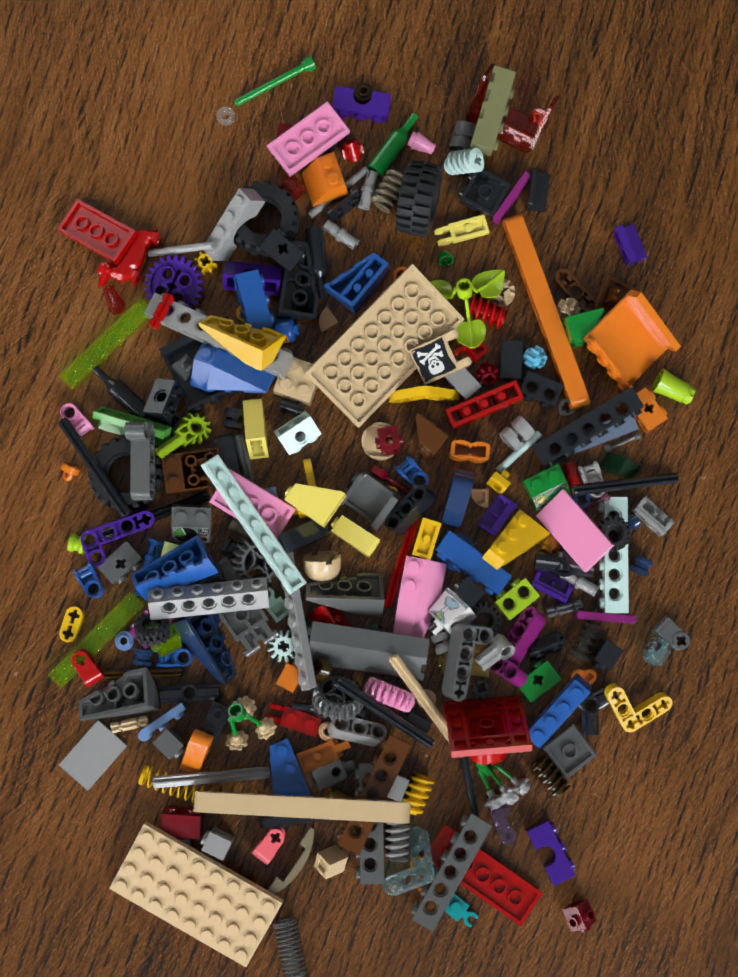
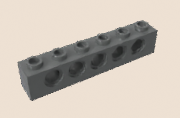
M359 762V767H355V779H359V787H355V797L358 791L362 792L365 787L362 782L367 772L371 774L374 768L371 765L372 762ZM383 770L376 772V777L379 780H383ZM370 788L367 794L370 798H376L379 792L376 788ZM375 822L368 838L375 840V845L367 847L364 844L360 855L356 854V859H360V867H356V879H360V885L384 884L383 822ZM356 826V834H359L361 827ZM367 858H373L376 861L373 867L365 865L364 862Z
M471 811L461 819L460 825L462 826L459 832L455 831L452 835L450 848L443 851L440 860H442L441 864L433 869L430 875L432 880L429 885H424L420 893L422 897L419 903L415 902L410 911L413 921L432 932L492 827L491 823ZM468 830L475 832V836L471 840L464 838V834ZM457 848L465 849V854L462 857L454 855ZM448 865L455 867L453 874L448 875L444 872ZM436 884H445L444 891L437 892L435 890ZM427 901H434L436 905L433 909L429 910L425 908V903Z

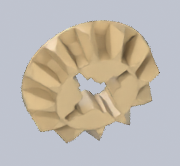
M504 278L503 289H506V291L503 293V298L500 294L494 298H486L490 300V304L496 302L497 307H500L501 305L507 306L513 301L515 287L510 280Z

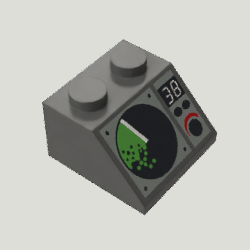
M173 504L171 522L172 542L185 543L198 535L203 543H211L212 505Z

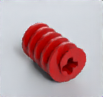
M474 294L469 305L470 317L475 314V320L482 317L483 323L489 319V326L496 322V329L503 325L510 309L508 308L504 312L503 305L497 309L496 302L490 306L489 299L483 303L482 296L476 300V294Z

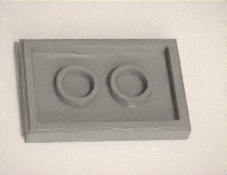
M98 720L59 766L89 791L128 745Z

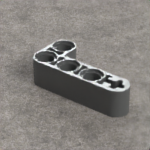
M147 421L126 422L124 428L125 437L131 441V498L133 501L153 500L155 496L154 425Z
M457 622L453 625L442 684L443 695L458 702L465 699L468 691L475 644L485 645L492 641L493 631L490 628L477 623Z

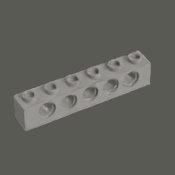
M266 577L149 589L148 606L151 620L269 608Z

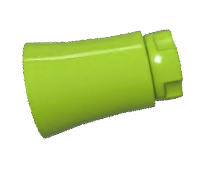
M662 368L654 380L651 391L688 405L694 397L696 388L674 376L665 368Z

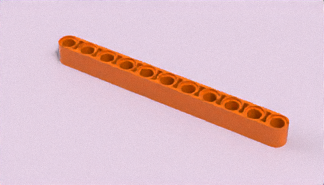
M521 213L504 218L502 223L557 376L560 383L564 385L562 388L566 399H570L569 408L574 410L590 404L589 395Z

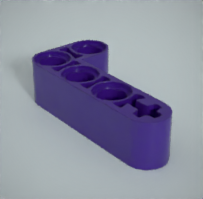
M142 509L125 517H120L83 531L81 534V544L89 564L98 567L105 562L102 544L151 527L154 523L152 512L148 509ZM143 514L151 517L148 519V523L144 521L138 522V527H136L133 517H136L137 520H140ZM125 520L131 521V529H122V522ZM111 527L114 530L113 535L110 537L104 536L102 533L104 528ZM93 534L95 541L90 544L84 541L85 535ZM99 552L102 555L101 560L93 561L91 559L92 553Z

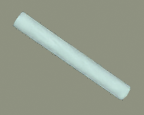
M536 431L517 451L510 454L495 468L496 471L501 474L504 469L509 467L542 437L541 433Z

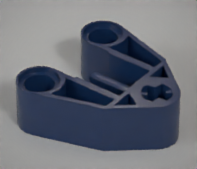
M455 467L441 523L460 528L474 483V471Z

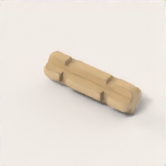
M147 715L139 718L122 720L120 723L119 721L111 723L112 733L121 732V730L126 731L139 728V726H148L149 718Z

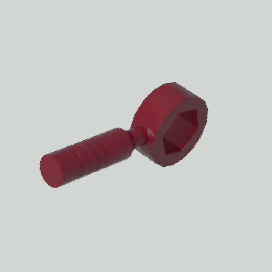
M374 464L368 470L379 479L388 481L391 486L405 495L412 490L395 478L387 476V472Z

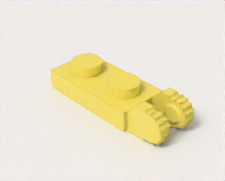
M485 215L450 223L448 226L437 228L434 231L435 235H442L450 232L451 237L440 239L437 242L438 246L449 245L452 242L454 244L490 233Z

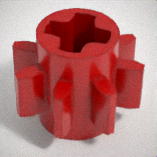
M357 139L344 141V147L340 148L343 159H347L348 162L360 160L361 154L364 153L361 142L357 143Z

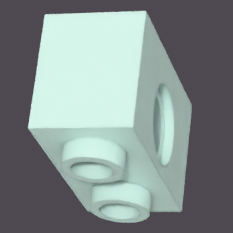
M306 411L274 431L289 455L299 452L303 446L314 442L321 435V432ZM302 431L299 437H295L297 432Z

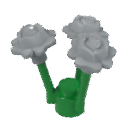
M491 763L488 765L476 764L479 769L477 773L482 778L489 797L483 806H488L491 810L501 808L505 803L513 805L518 801L519 794L524 795L531 787L529 776L519 779L516 776H512L498 763L493 765ZM496 768L511 780L510 782L515 785L513 788H509L506 784L502 783L494 773ZM485 775L493 777L500 786L502 795L495 794Z

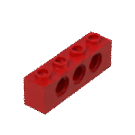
M515 380L448 408L444 414L451 430H454L522 401L524 397Z

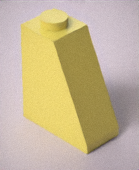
M262 399L243 401L245 439L250 460L269 458Z
M295 483L293 487L290 486L285 492L286 498L284 500L325 528L346 498V494L342 491Z
M343 515L340 518L336 517L330 525L333 528L331 530L333 534L368 558H370L380 543V539Z

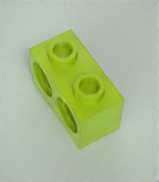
M520 578L516 579L510 584L512 587L507 592L503 590L499 595L495 596L497 600L494 604L508 621L540 597L526 578L522 580ZM521 586L526 587L528 590L526 597H521L518 594V589ZM506 598L511 599L513 602V606L509 610L503 606V601Z

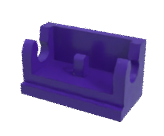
M498 494L476 525L494 537L517 504L502 494Z
M538 569L530 583L533 588L561 603L567 602L574 587L573 584L558 576Z

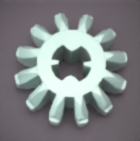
M279 630L280 637L275 638V642H269L274 647L268 648V651L275 650L271 658L279 655L278 662H281L284 656L285 662L288 663V655L292 659L295 658V655L292 653L295 650L291 644V638H289L290 631L287 630L284 637L283 631ZM281 641H284L285 644H289V648H286V652H284L283 649H279Z

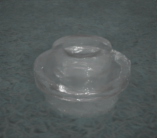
M230 107L220 108L216 114L217 121L224 126L232 124L235 120L234 111ZM227 114L229 115V118L223 119V116Z

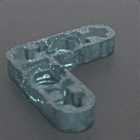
M414 826L410 830L409 844L413 867L386 877L384 884H382V889L386 894L396 896L432 882L434 868L429 834L426 829ZM421 850H424V857L419 860L418 854ZM408 875H410L411 882L408 885H406L405 879Z

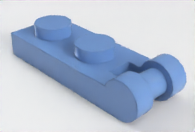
M185 702L180 703L138 733V738L141 741H147L152 737V732L157 729L161 732L169 726L168 722L175 718L177 721L186 714L184 711L188 709Z

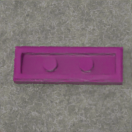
M524 172L493 216L492 223L499 225L529 183L531 178L529 173Z
M575 611L576 619L628 624L636 623V616Z

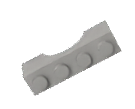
M239 188L206 241L215 242L214 249L204 250L213 261H228L237 248V245L234 243L235 233L243 223L256 217L265 203V200L254 189Z

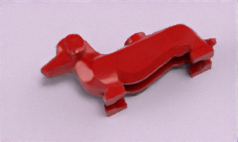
M156 227L152 231L146 229L139 230L137 232L138 235L118 265L108 262L100 263L97 267V274L99 275L98 287H104L110 278L119 282L132 281L133 285L137 286L141 280L139 271L143 267L147 249L151 244L158 248L162 241L158 228Z

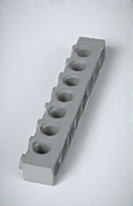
M154 293L144 312L148 319L154 318L153 314L158 304L162 302L164 293H161V295ZM173 301L172 305H169L173 312L165 316L164 320L160 322L162 325L235 356L206 331L199 330V322L208 317L204 311L197 308L195 310L188 308L189 305L182 301H178V303ZM185 316L191 317L188 322H182V319ZM281 347L277 353V358L263 370L285 380L295 360L293 354H291L292 351Z

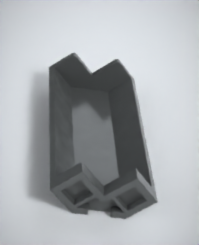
M313 621L312 626H308L307 635L310 638L309 646L312 663L319 659H325L332 662V668L402 679L389 662L390 656L397 653L417 681L422 682L424 679L430 639Z

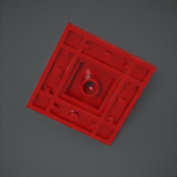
M521 695L443 702L451 758L469 756L475 763L481 765L491 763L493 765L503 761L507 753L532 751V742Z

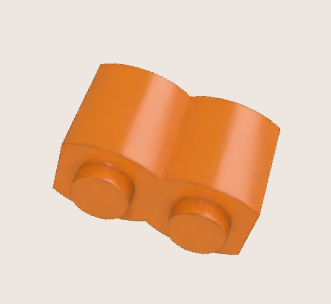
M454 440L450 444L449 458L454 461L462 462L469 460L473 463H485L489 460L490 445L485 442L470 443L465 440Z

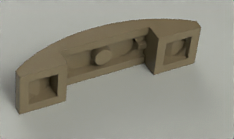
M311 825L301 839L300 845L305 849L285 879L278 874L268 888L269 892L276 894L281 891L302 870L312 848L314 826Z

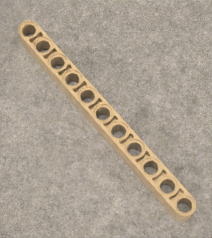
M195 791L194 812L410 823L411 802L216 791Z

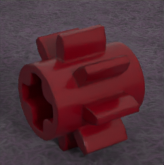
M489 362L480 364L479 370L476 371L479 384L484 383L486 386L496 384V378L500 377L497 365H492Z

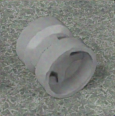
M447 631L436 636H430L431 641L436 646V655L448 652L450 634Z

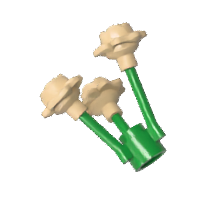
M244 696L243 699L238 698L228 708L230 717L227 720L230 722L232 732L227 734L225 744L229 746L230 750L241 751L243 747L247 746L248 735L245 734L244 730H236L235 721L241 722L249 719L257 725L255 732L258 734L259 739L267 740L275 733L277 725L274 723L273 718L265 717L262 721H258L253 717L257 707L254 705L255 700L250 699L248 696Z

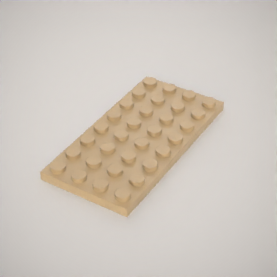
M411 264L304 374L359 428L417 369L409 350L456 329L464 318L425 276Z
M147 821L141 828L109 888L244 967H247L284 901L282 898Z

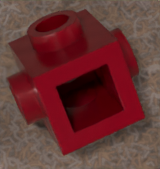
M396 425L377 429L378 438H375L377 450L380 449L381 454L386 453V456L397 454V451L401 449L400 445H403V438L401 433L398 434ZM389 439L392 441V443L389 444L386 442V440Z
M588 898L572 901L562 909L571 932L580 931V933L589 931L591 925L597 921Z

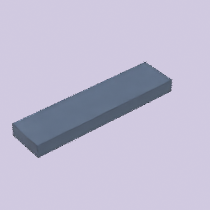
M630 415L624 419L626 423L617 428L614 426L607 429L609 433L601 438H598V436L590 439L592 443L584 448L581 446L575 448L574 454L638 430L635 418H632ZM611 420L605 421L602 424H608ZM594 426L584 429L583 432L586 434L593 433ZM575 434L566 437V441L569 444H575L578 439Z

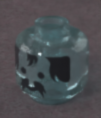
M661 637L659 639L651 638L642 649L643 660L653 667L656 665L662 666L671 654V650L668 647L669 643Z

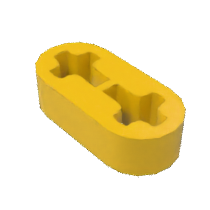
M70 607L65 613L59 636L64 642H74L79 635L84 619V611L80 607ZM77 610V614L80 616L74 619V623H71L73 617L70 616V613ZM70 626H72L71 633H74V635L67 639V635L64 632L68 631Z

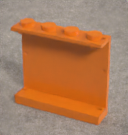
M632 289L583 338L588 344L587 348L597 355V361L607 368V374L617 381V387L623 392L633 387L632 385L667 349L676 352L681 347L642 292Z

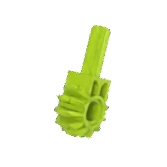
M188 413L187 418L183 417L181 419L182 423L178 425V429L173 433V437L155 449L156 455L163 458L179 446L185 448L189 444L194 445L197 442L200 445L203 443V440L206 441L209 438L207 434L211 433V429L208 428L210 422L204 421L206 416L200 418L199 413H195L194 416ZM191 426H196L198 428V432H194L191 429Z

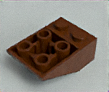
M219 447L170 454L161 458L166 494L173 496L216 488L201 465L217 454L220 456Z

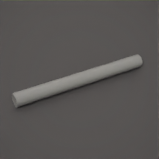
M366 166L345 182L347 189L367 174L368 169ZM333 200L315 206L307 214L311 219L314 218Z
M209 241L148 250V256L155 257L214 249L215 242Z

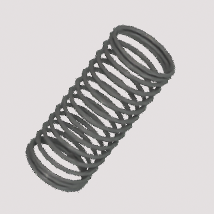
M296 917L283 918L272 924L273 929H277L274 931L277 934L275 938H279L276 940L279 943L277 947H281L278 951H280L279 956H282L279 959L282 960L280 964L284 965L281 968L284 970L282 973L286 974L283 977H309L308 972H306L308 970L306 968L307 964L304 963L306 959H304L305 955L303 954L304 950H302L303 946L301 945L302 941H300L301 937L299 936L300 932H298V923H296L298 920Z

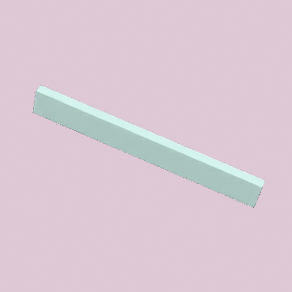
M217 454L203 463L201 467L287 592L292 594L306 584L305 579L220 456Z

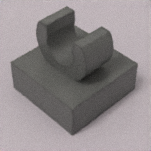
M187 354L172 365L173 370L184 381L191 377L193 360Z

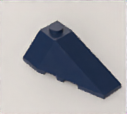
M218 614L179 617L171 624L179 639L222 685H226L237 674L231 654L226 650L224 644L226 638L224 634H221L218 624L221 622Z

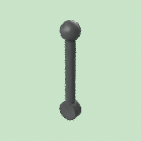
M636 432L634 436L613 445H606L604 450L609 453L613 448L634 439H641L642 435L640 432Z

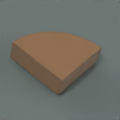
M328 307L322 311L319 318L322 334L338 324V321Z
M472 488L470 494L472 500L480 507L489 508V489Z

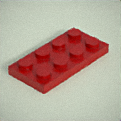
M79 199L75 201L57 228L59 233L118 265L138 235L132 228Z

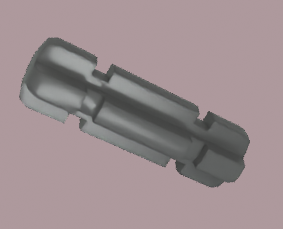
M576 600L573 603L567 602L555 605L556 607H547L545 610L547 617L550 618L557 614L563 615L574 612V610H583L584 606L582 600Z

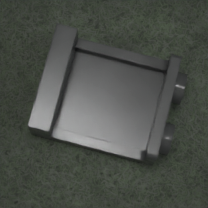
M363 470L360 474L357 472L351 480L353 484L350 489L346 487L343 491L346 494V498L341 505L346 504L370 521L372 528L378 530L402 496L366 470Z

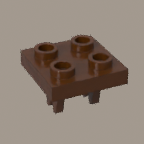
M605 275L592 310L603 308L604 313L602 315L605 316L631 289L639 292L640 290L611 275Z

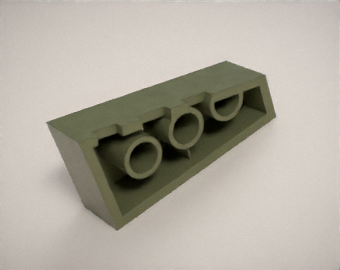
M494 65L471 141V149L478 148L482 151V154L491 156L493 150L497 151L500 139L496 138L498 133L502 134L505 122H502L503 116L507 117L510 105H507L508 99L512 100L515 88H512L516 74L515 71Z

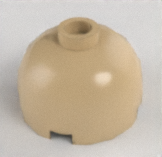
M317 551L318 555L312 556L311 552L302 557L304 571L314 581L331 580L338 575L341 569V555H338L335 551Z

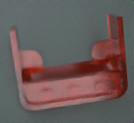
M493 63L484 73L466 115V121L477 125L489 79L495 65ZM556 95L548 109L536 107L532 110L530 116L509 107L507 117L503 116L502 122H505L502 134L498 133L496 139H500L501 142L523 153L531 152L546 126L559 96Z

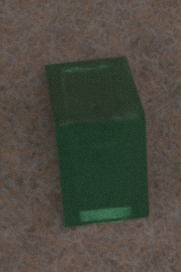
M605 452L600 464L601 471L619 479L637 477L641 469L638 464L628 457Z

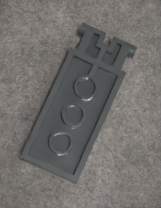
M227 557L221 559L218 563L225 576V580H239L240 577L234 575L236 570L232 569L233 565ZM262 609L217 613L235 641L242 642L246 648L243 653L247 658L261 649L258 643L260 640L267 645L279 636L276 629L272 631L266 623L269 619Z

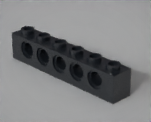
M633 387L533 445L532 449L543 467L547 465L550 468L558 463L557 459L564 455L567 458L575 453L574 449L578 446L584 448L592 443L590 439L598 436V438H601L609 433L607 429L614 426L617 428L626 423L624 419L630 415L634 418L641 414V409L644 408V405ZM619 404L627 406L628 411L625 414L617 412L616 407ZM602 414L610 415V423L602 424L599 419ZM589 423L594 426L593 433L586 434L583 432L585 424ZM575 434L578 437L577 442L569 444L566 441L567 435ZM554 443L561 446L558 454L550 452V446Z

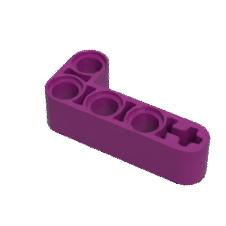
M532 606L526 607L521 612L506 636L508 641L515 647L514 654L509 659H500L490 667L493 672L517 687L523 686L528 679L527 673L518 665L545 625L546 618L541 612Z

